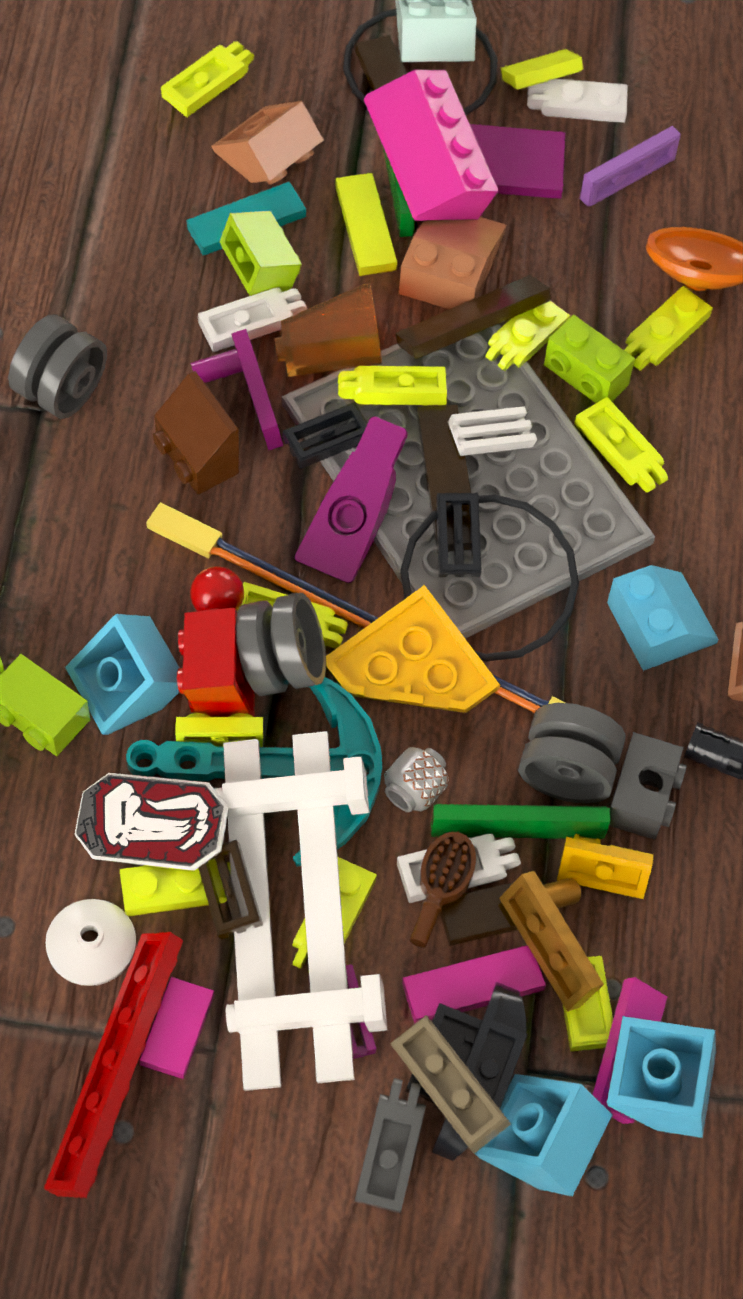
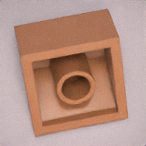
M297 101L263 107L211 147L219 157L251 183L267 181L268 184H273L287 175L286 168L293 163L299 164L309 159L314 154L313 148L321 143L323 138L303 102Z

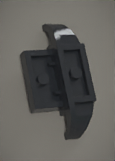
M495 982L482 1020L439 1003L432 1023L500 1109L527 1033L526 1013L519 991ZM413 1073L405 1092H410L412 1082L420 1084ZM421 1085L418 1097L435 1103ZM445 1117L432 1153L454 1161L469 1147Z

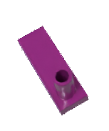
M247 329L231 333L236 349L191 362L192 370L197 372L204 383L243 371L268 451L284 446Z

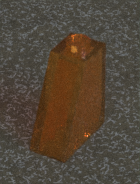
M371 283L362 284L282 320V337L275 338L278 362L286 361L288 377L382 364Z

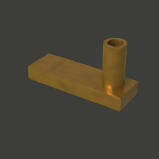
M535 871L524 873L519 876L499 899L567 1012L578 1009L604 985L558 908L579 902L581 898L580 886L573 878H566L543 885Z

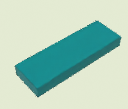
M289 181L187 220V229L204 256L223 249L220 239L230 213L271 211L281 227L306 217V207Z

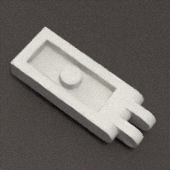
M553 79L528 87L527 106L530 109L542 110V114L545 116L625 123L627 114V85Z
M273 288L198 313V323L212 351L216 352L235 345L231 333L247 329L249 339L251 340L292 326L296 322V317L302 316L307 312V306L301 300V295L297 289L282 292L280 288Z
M493 834L470 838L476 851V865L468 888L501 880L507 876L506 870L521 864L517 853L500 856V854L515 849L516 846L513 838L508 837L495 841ZM427 850L397 857V867L409 903L426 899L421 890L419 880L421 864Z

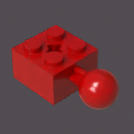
M220 566L209 567L201 571L192 582L190 598L197 612L185 613L184 629L178 632V646L183 656V668H178L177 670L178 690L180 694H185L192 713H203L210 717H230L233 714L246 713L255 717V692L245 677L236 643L235 624L237 611L244 600V587L238 575L232 570Z

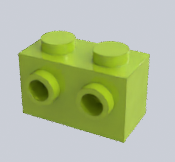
M272 212L230 213L220 239V244L249 296L273 288H280L282 292L292 289L295 279L300 272L301 262Z
M573 314L549 337L544 366L597 403L605 397L613 401L629 386L635 358Z
M20 654L0 675V723L6 727L12 724L23 732L26 741L37 750L43 751L45 748L57 757L90 721L88 701L24 655Z

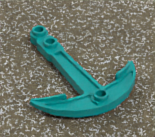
M324 677L322 684L309 686V688L320 702L330 727H337L339 747L329 748L331 771L344 770V758L361 757L365 770L368 772L366 778L369 813L352 815L348 804L334 805L336 845L338 850L361 828L370 815L380 790L382 752L371 718L348 691ZM139 740L134 742L126 753L127 767L132 775L153 777L158 774L162 778L205 782H209L214 778L225 779L224 747H216L211 743L166 741L158 746L149 740ZM259 747L261 779L295 776L293 748ZM142 759L152 761V764L148 767H139L137 765ZM185 761H192L196 764L192 769H182L180 767ZM301 851L293 856V862L297 867L301 866Z

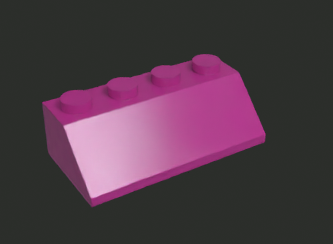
M413 70L368 93L364 98L365 104L414 221L479 219L498 192V189L446 70Z

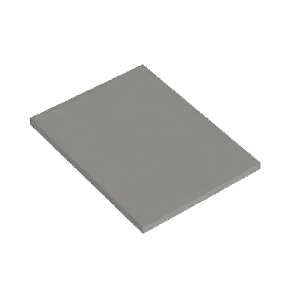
M500 324L419 359H414L398 344H395L282 396L283 407L295 425H298L355 402L354 399H343L338 395V374L342 371H354L358 366L445 367L447 385L446 405L457 404L459 413L524 406L527 412L524 418L525 420H530L532 425L530 433H535L537 438L532 448L465 455L471 493H478L479 496L496 494L527 502L553 520L574 550L579 581L654 543L655 536L528 362H525L520 368L512 364L506 371H503L498 367V363L503 355L497 357L493 362L485 357L491 348L488 342L501 328ZM356 403L367 423L371 417H378L400 426L408 432L407 439L393 467L396 471L394 492L387 513L373 540L402 583L400 570L408 541L431 513L417 420V408L428 406ZM348 419L344 422H341L331 427L337 428L341 425L354 421V419ZM321 431L306 436L304 438L305 440H307L309 438L317 436L320 434ZM519 433L498 434L497 437L519 435ZM482 436L465 438V441L487 438H483ZM357 446L320 461L333 481L352 451L355 452ZM496 502L479 503L482 571L480 577H472V575H464V577H455V575L439 577L438 553L433 523L416 542L408 570L411 594L425 585L465 639L571 586L566 552L551 529L523 509ZM464 550V564H471V550ZM454 551L448 552V564H455Z

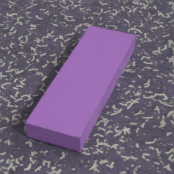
M671 126L584 174L580 199L587 207L592 206L675 160L681 134Z

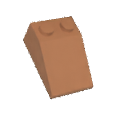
M482 217L470 220H424L413 236L402 262L399 294L446 309H452L479 297L507 225Z

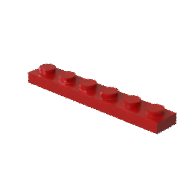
M172 932L141 934L44 1186L45 1190L56 1196L87 1198L89 1190L96 1180L98 1166L106 1145L113 1135L116 1118L122 1102L129 1092L131 1078L139 1057L145 1049L146 1038L155 1014L160 1009L161 998L170 974L177 964V956L183 940Z

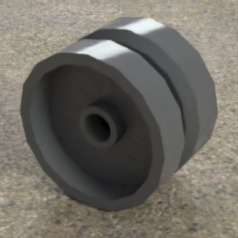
M57 314L47 315L27 332L18 346L10 364L9 386L13 391L29 401H38L40 407L57 418H69L79 411L97 387L106 365L107 346L87 332H78V329L72 323Z
M304 593L277 597L273 606L268 601L241 605L237 612L235 624L236 643L245 677L257 695L265 696L285 692L289 683L295 689L322 684L326 671L324 639L316 611Z
M558 702L543 705L535 710L528 735L530 742L525 744L518 769L522 779L535 790L567 802L588 804L601 802L608 798L617 772L615 765L619 763L626 738L623 728L611 717L595 709L578 704Z

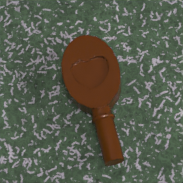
M449 832L439 836L431 843L423 857L419 881L426 899L422 903V910L409 939L417 947L425 948L427 946L439 913L442 912V906L455 902L462 897L472 881L476 865V851L472 841L462 833Z

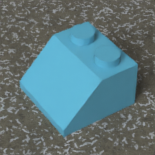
M650 565L613 579L607 604L643 671L718 643V637L682 572Z
M115 614L65 667L80 695L88 701L89 711L102 735H109L162 710L179 693L177 670L180 667L150 616Z
M623 1016L607 1105L656 1131L703 1138L716 1056L715 1030Z
M515 1074L500 1107V1110L511 1125L478 1150L475 1155L539 1190L573 1196L612 1114L582 1084Z

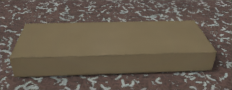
M427 1015L390 1043L474 1154L511 1125Z

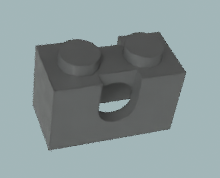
M633 732L610 807L609 826L653 840L656 839L661 825L669 828L676 802L669 801L671 788L680 790L687 765L679 763L684 747ZM646 784L657 787L659 792L648 790L642 785Z

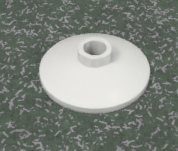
M98 899L81 900L61 910L51 922L46 936V951L53 968L66 980L79 985L94 986L115 979L129 966L136 950L135 929L128 915H125V912L118 906ZM93 930L98 933L97 939L92 942H86L82 939V935L86 931Z

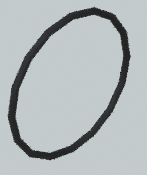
M397 9L380 12L360 25L345 47L343 72L353 94L364 104L365 95L358 89L350 71L352 48L366 29L384 18L396 16ZM477 27L476 36L482 41L491 60L490 81L480 98L463 109L465 115H468L484 104L497 82V56L488 37Z
M496 494L480 495L479 503L496 502L523 509L551 529L566 552L571 586L564 612L546 635L519 650L488 654L475 651L479 658L485 662L521 658L550 642L571 616L579 586L574 550L557 524L527 502ZM452 503L446 505V514L453 510ZM436 511L429 514L408 541L400 570L404 599L411 595L408 570L416 542L433 521L437 519Z

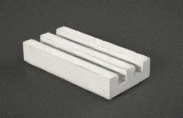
M524 406L452 414L448 421L460 456L532 448L537 441L535 433H530L532 427L530 420H525L524 418L527 414ZM519 433V435L497 437L498 434ZM482 436L483 438H487L465 441V438Z

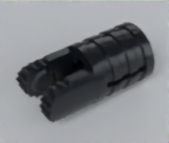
M697 722L684 758L694 760L698 764L707 765L711 769H717L719 772L743 780V739L727 735L725 732H719L715 728L706 727L702 723Z

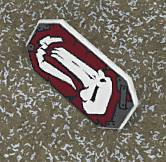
M108 773L83 791L75 836L92 859L195 871L221 852L229 807L211 784L207 782Z

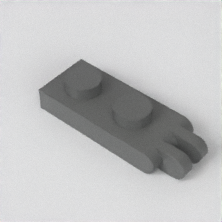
M394 1078L390 1095L380 1094L354 1202L401 1213L426 1105L417 1103L421 1084L412 1082L408 1100L399 1099L403 1080Z

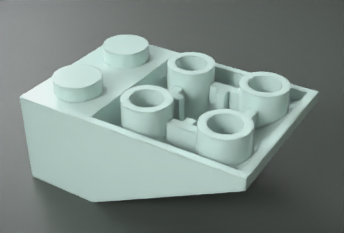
M395 0L399 51L402 62L475 61L476 16L471 0Z

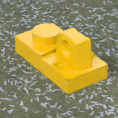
M575 834L574 838L566 837L557 880L573 878L580 886L644 899L654 854L613 845H602L600 839H592Z

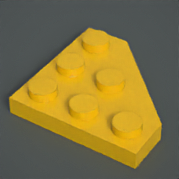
M425 585L326 656V667L339 685L353 697L467 713L500 689L498 681Z

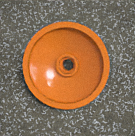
M689 227L664 228L649 235L646 250L652 261L671 278L685 284L689 289L705 291L707 289H724L743 284V242L717 232Z

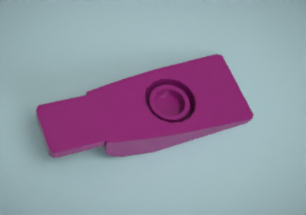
M378 417L370 418L355 452L352 451L335 478L295 554L297 562L346 583H352L355 580L387 513L394 492L396 471L393 467L408 436V432L404 428Z

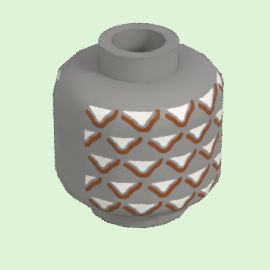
M409 747L384 774L387 786L385 788L386 796L395 806L405 812H411L412 810L425 811L448 786L449 777L444 768L446 766L444 758L431 748H426L424 751L420 748Z

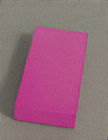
M173 977L170 978L145 1049L139 1060L141 1066L184 1079L212 1004L214 990Z

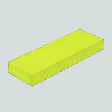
M373 173L336 178L335 188L359 276L397 270V260Z

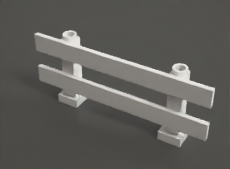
M327 731L292 735L295 776L261 779L258 739L223 743L226 783H223L221 788L214 789L229 807L227 815L229 842L237 839L241 846L263 926L257 928L250 926L246 928L245 932L239 934L234 932L238 1001H234V1004L226 1005L229 1033H240L243 1089L245 1091L281 1087L278 1030L313 1027L317 1083L355 1080L350 1023L365 1022L369 1032L387 1030L384 985L380 975L361 976L362 988L348 989L333 805L348 804L351 814L355 815L369 813L366 770L361 757L344 758V770L331 771ZM298 809L311 993L275 996L264 813ZM230 853L231 879L242 917L249 914Z

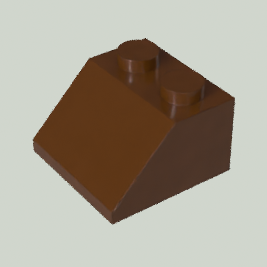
M193 371L185 377L155 414L156 432L153 433V440L161 454H169L174 461V469L183 484L189 483L197 495L239 474V429L197 372Z

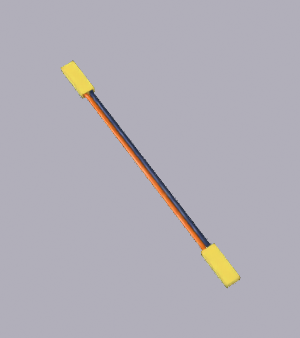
M161 502L147 520L148 529L208 559L211 555H217L294 594L304 593L311 602L331 608L336 615L362 628L367 627L378 619V617L226 543L222 539V532ZM493 675L500 684V689L494 692L495 694L533 713L546 704L565 703L553 696L550 701L543 700Z

